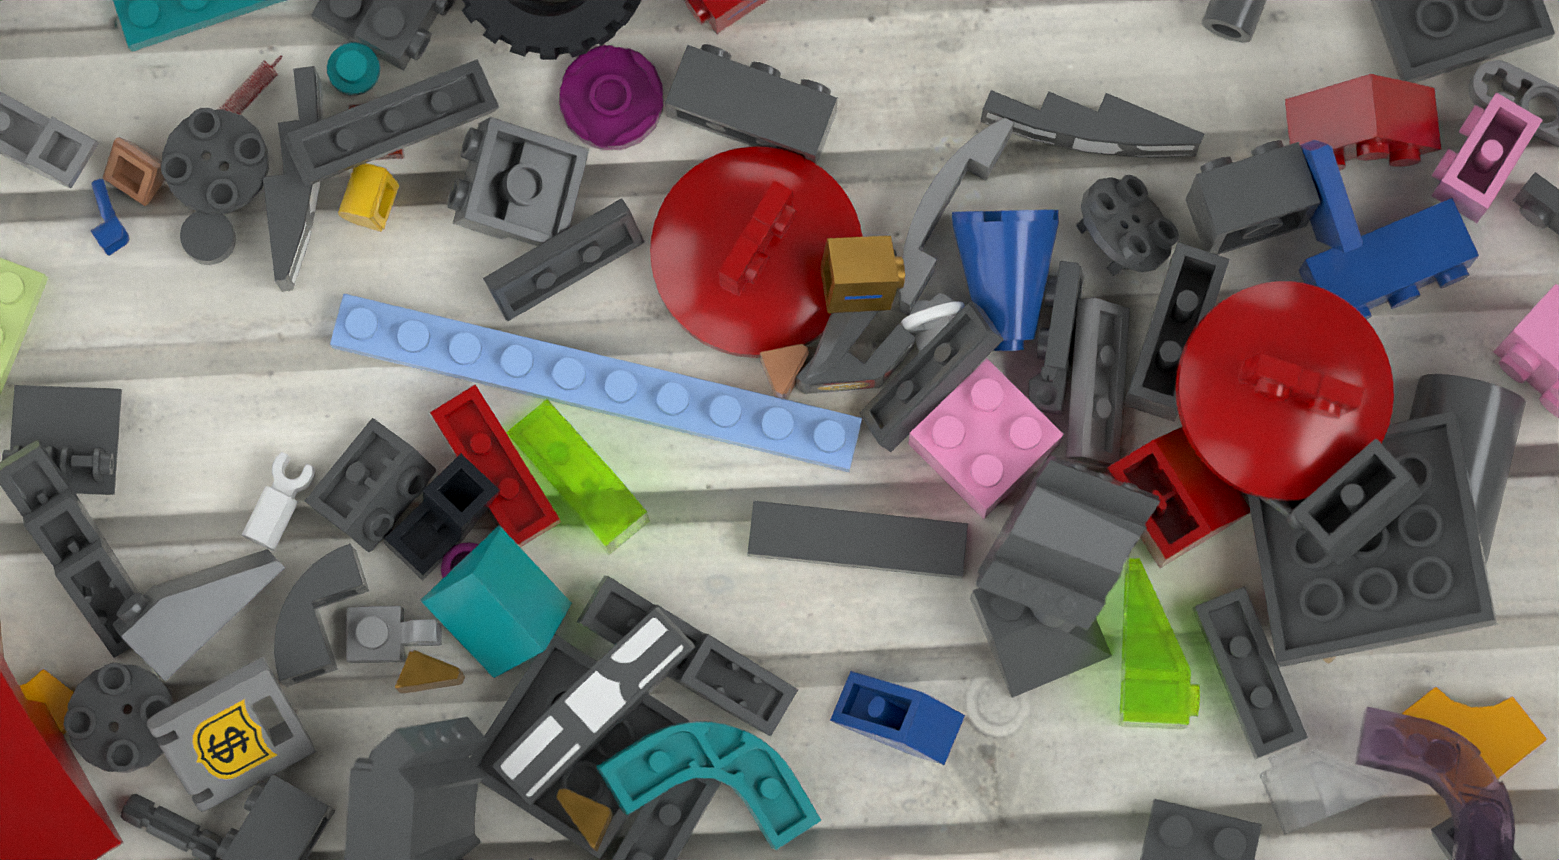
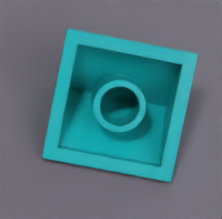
M501 526L496 527L420 600L493 678L544 652L572 605V602Z

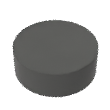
M196 211L184 221L180 231V240L182 247L191 259L200 264L214 265L230 256L235 247L236 234L232 224L225 215H207Z

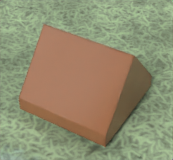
M120 137L114 140L102 178L144 206L150 203L165 181L161 172L162 161L129 140Z
M800 344L760 352V360L775 397L788 400L796 385V377L809 362L810 352L808 347Z

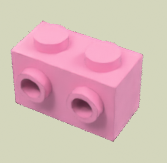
M1497 92L1485 109L1475 104L1459 130V133L1467 137L1459 152L1455 153L1448 148L1431 175L1440 181L1431 196L1440 202L1453 198L1459 213L1478 223L1489 209L1543 120Z

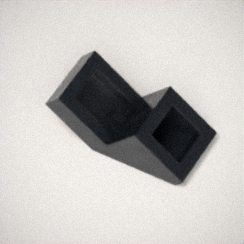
M460 454L423 490L422 502L384 538V544L423 581L443 561L444 556L455 545L460 544L498 496L500 490L463 454Z

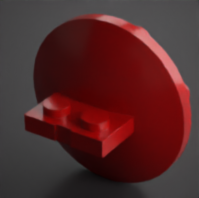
M760 146L742 147L705 159L684 174L672 187L659 208L654 222L650 245L651 266L658 293L665 307L687 333L717 351L739 357L760 358V352L800 344L807 346L822 337L831 313H827L821 277V262L827 238L863 237L856 210L850 198L839 183L823 168L811 160L787 150Z
M1275 281L1251 286L1229 296L1213 307L1200 320L1188 338L1180 357L1176 378V402L1182 428L1190 445L1201 461L1217 477L1232 487L1252 496L1278 501L1307 499L1376 438L1380 443L1383 442L1393 411L1394 382L1388 355L1382 341L1371 324L1355 307L1336 294L1318 286L1293 281Z

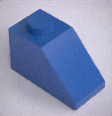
M850 671L830 721L906 754L945 765L965 715L924 692Z

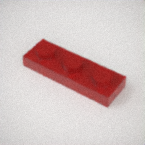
M476 384L430 412L456 456L458 457L460 454H463L500 490V493L491 503L489 509L499 525L520 548L561 523L557 513Z

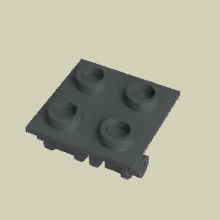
M14 385L10 450L3 451L2 461L39 439L76 494L115 495L122 389Z

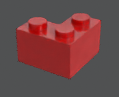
M1367 74L1285 99L1289 145L1299 142L1301 145L1314 139L1332 146L1339 170L1346 168L1345 161L1355 158L1363 161L1387 159L1389 166L1392 167L1411 166L1421 162V155L1441 150L1434 87L1375 74Z

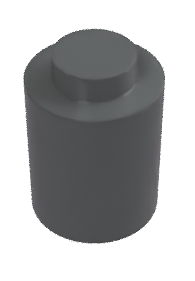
M1210 0L1202 19V25L1208 31L1222 38L1235 42H1250L1266 0Z

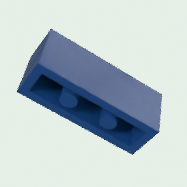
M1451 198L1362 235V247L1346 253L1331 248L1305 259L1298 271L1304 283L1318 286L1336 294L1355 307L1366 319L1372 317L1369 309L1386 302L1389 303L1391 309L1403 306L1421 296L1419 288L1436 281L1440 288H1445L1465 279L1470 275L1467 268L1471 267L1479 257V254L1454 200Z

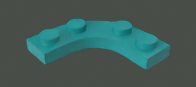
M692 721L669 725L642 737L596 766L621 810L626 815L634 812L677 784L693 778H712L730 786L743 800L772 849L777 850L822 821L786 761L771 746L757 736L726 724Z

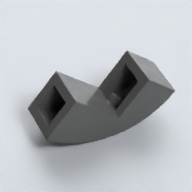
M351 544L337 548L315 562L295 583L284 602L276 626L274 656L279 681L286 687L338 670L319 608L369 592L357 551Z

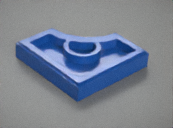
M1315 139L1301 144L1302 152L1320 199V204L1310 220L1316 240L1343 253L1362 247L1361 243H1363L1332 146Z

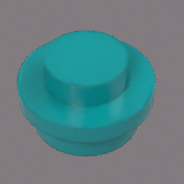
M354 42L346 43L336 48L330 55L327 62V75L333 87L339 92L351 96L361 95L371 90L377 83L380 76V64L376 54L368 46Z

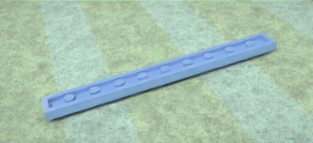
M343 294L330 342L333 349L848 473L850 472L862 423L861 417L786 399L782 400L778 397L348 294Z

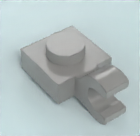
M401 606L347 607V662L349 663L404 662V646L442 645V624L437 623V620H411L404 622V608Z

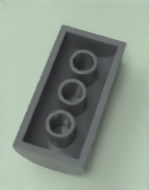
M1426 374L1418 380L1409 420L1450 411L1456 412L1487 565L1526 401L1513 391L1485 381L1449 374Z

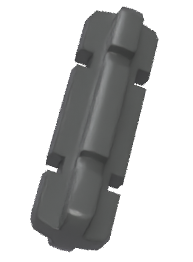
M132 794L126 801L121 813L122 820L140 829L143 826L146 827L147 833L185 852L189 849L192 850V856L200 860L218 859L216 852L224 839L223 837L207 829L204 831L199 830L200 825L160 805L158 808H155L154 802L141 795Z

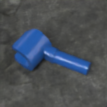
M97 179L91 185L104 222L90 231L101 248L109 256L124 247L129 242L130 237L112 208L104 180Z

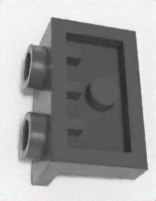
M372 418L305 499V502L351 537L363 549L371 552L391 532L394 523L412 501L423 493L429 480L436 473V468L414 447Z

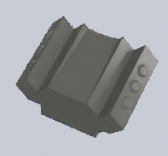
M1050 455L1032 480L1024 496L1015 504L977 572L979 576L976 580V587L1032 609L1035 617L1046 626L1060 628L1067 634L1075 626L1088 630L1106 605V596L1121 577L1123 565L1133 546L1145 531V523L1160 503V498L1155 494L1139 489L1134 484L1120 482L1108 474L1097 473L1087 469L1084 465L1070 463Z
M468 717L395 729L371 751L369 758H358L354 767L350 769L345 860H463L462 858L481 843L480 839L475 835L476 795L478 783L486 776L469 756L481 747L487 739Z

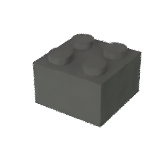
M1281 140L1268 142L1254 148L1251 151L1252 157L1232 162L1231 157L1227 156L1212 160L1200 167L1202 173L1196 174L1185 200L1204 251L1219 255L1304 228L1308 225L1320 204V199L1299 142L1283 146Z

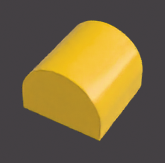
M365 163L353 168L338 215L356 225L382 232V229H385L399 188L398 182L383 167Z

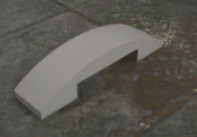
M0 92V154L50 180L72 189L99 143L54 117L50 119Z
M1003 118L995 122L964 144L947 161L925 192L913 217L904 245L902 258L905 267V284L903 289H899V306L902 313L910 315L913 306L919 300L935 271L937 259L922 252L925 244L966 172L969 171L987 180L1012 136L1014 122L1009 119Z

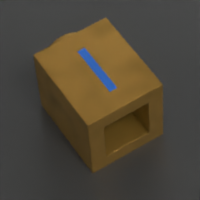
M891 236L827 238L821 262V277L827 313L891 310L897 289H903L905 284L904 261L901 256L894 255Z

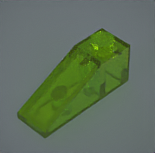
M548 399L543 401L506 432L508 437L608 555L613 553L650 522L646 509Z
M1129 558L1124 570L1119 726L1184 730L1189 725V717H1198L1200 685L1191 684V669L1141 559Z

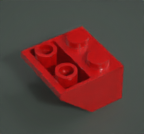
M1182 427L1153 439L1110 465L1105 471V474L1112 476L1115 480L1134 484L1139 489L1159 496L1160 503L1146 521V529L1140 537L1159 568L1164 567L1251 514L1250 507L1239 490L1217 477L1197 456Z

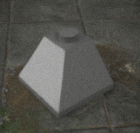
M982 588L972 591L971 603L1012 698L1112 657L1097 619L1093 621L1088 630L1075 626L1067 634L1060 628H1053L1042 624L1035 617L1032 609Z

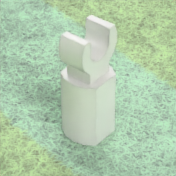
M283 452L275 458L272 464L274 482L271 488L265 487L242 533V536L273 551H275L298 504L295 500L297 493L306 490L315 478V469L309 464L305 465L302 474L298 478H286L285 468L290 461V457Z

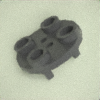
M206 107L195 110L190 117L183 119L169 134L162 153L161 172L172 194L189 209L207 215L227 214L248 205L261 191L264 185L263 177H267L269 171L268 149L259 130L242 115L224 109L213 110ZM205 153H210L211 157L209 160H202V156ZM224 163L229 164V168L226 171L220 170L221 165Z
M1130 174L1125 175L1122 179L1113 177L1098 179L1083 193L1081 203L1083 218L1075 226L1081 234L1089 231L1094 242L1109 258L1114 260L1107 267L1112 276L1117 275L1123 269L1124 271L1131 269L1138 272L1154 271L1169 258L1172 246L1179 240L1178 230L1169 219L1163 216L1157 205L1148 197L1147 188L1140 179Z
M110 663L101 669L93 671L77 685L68 703L67 713L64 717V727L70 737L72 746L86 762L107 772L130 773L149 766L163 754L156 740L158 737L152 735L147 727V721L156 713L173 705L174 702L170 690L157 675L136 665ZM126 705L132 706V712L130 714L124 713V707ZM117 722L119 725L116 732H112L110 729L111 724Z

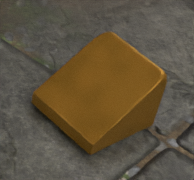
M413 650L407 656L395 689L399 693H411L462 685L465 676L460 668Z
M565 788L563 790L559 789L556 796L591 847L597 852L613 817L612 811L609 807Z

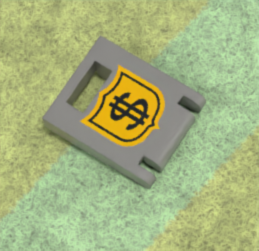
M263 657L156 713L147 721V727L154 737H158L156 738L158 745L188 794L192 795V800L199 811L211 809L252 787L258 781H263L272 774H276L316 752L311 738ZM269 695L285 720L268 729L271 738L251 706Z

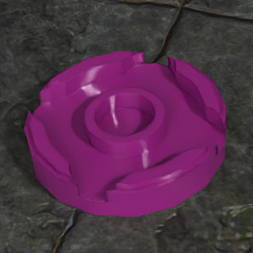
M600 45L590 49L586 54L579 55L567 67L560 86L559 107L568 129L582 143L600 150H624L641 143L656 128L664 110L663 84L655 66L640 52L630 48L627 50L622 47H614V45Z

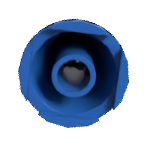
M1059 210L952 212V225L971 301L985 311L1004 339L993 351L1024 350V340L1035 339L1059 225Z

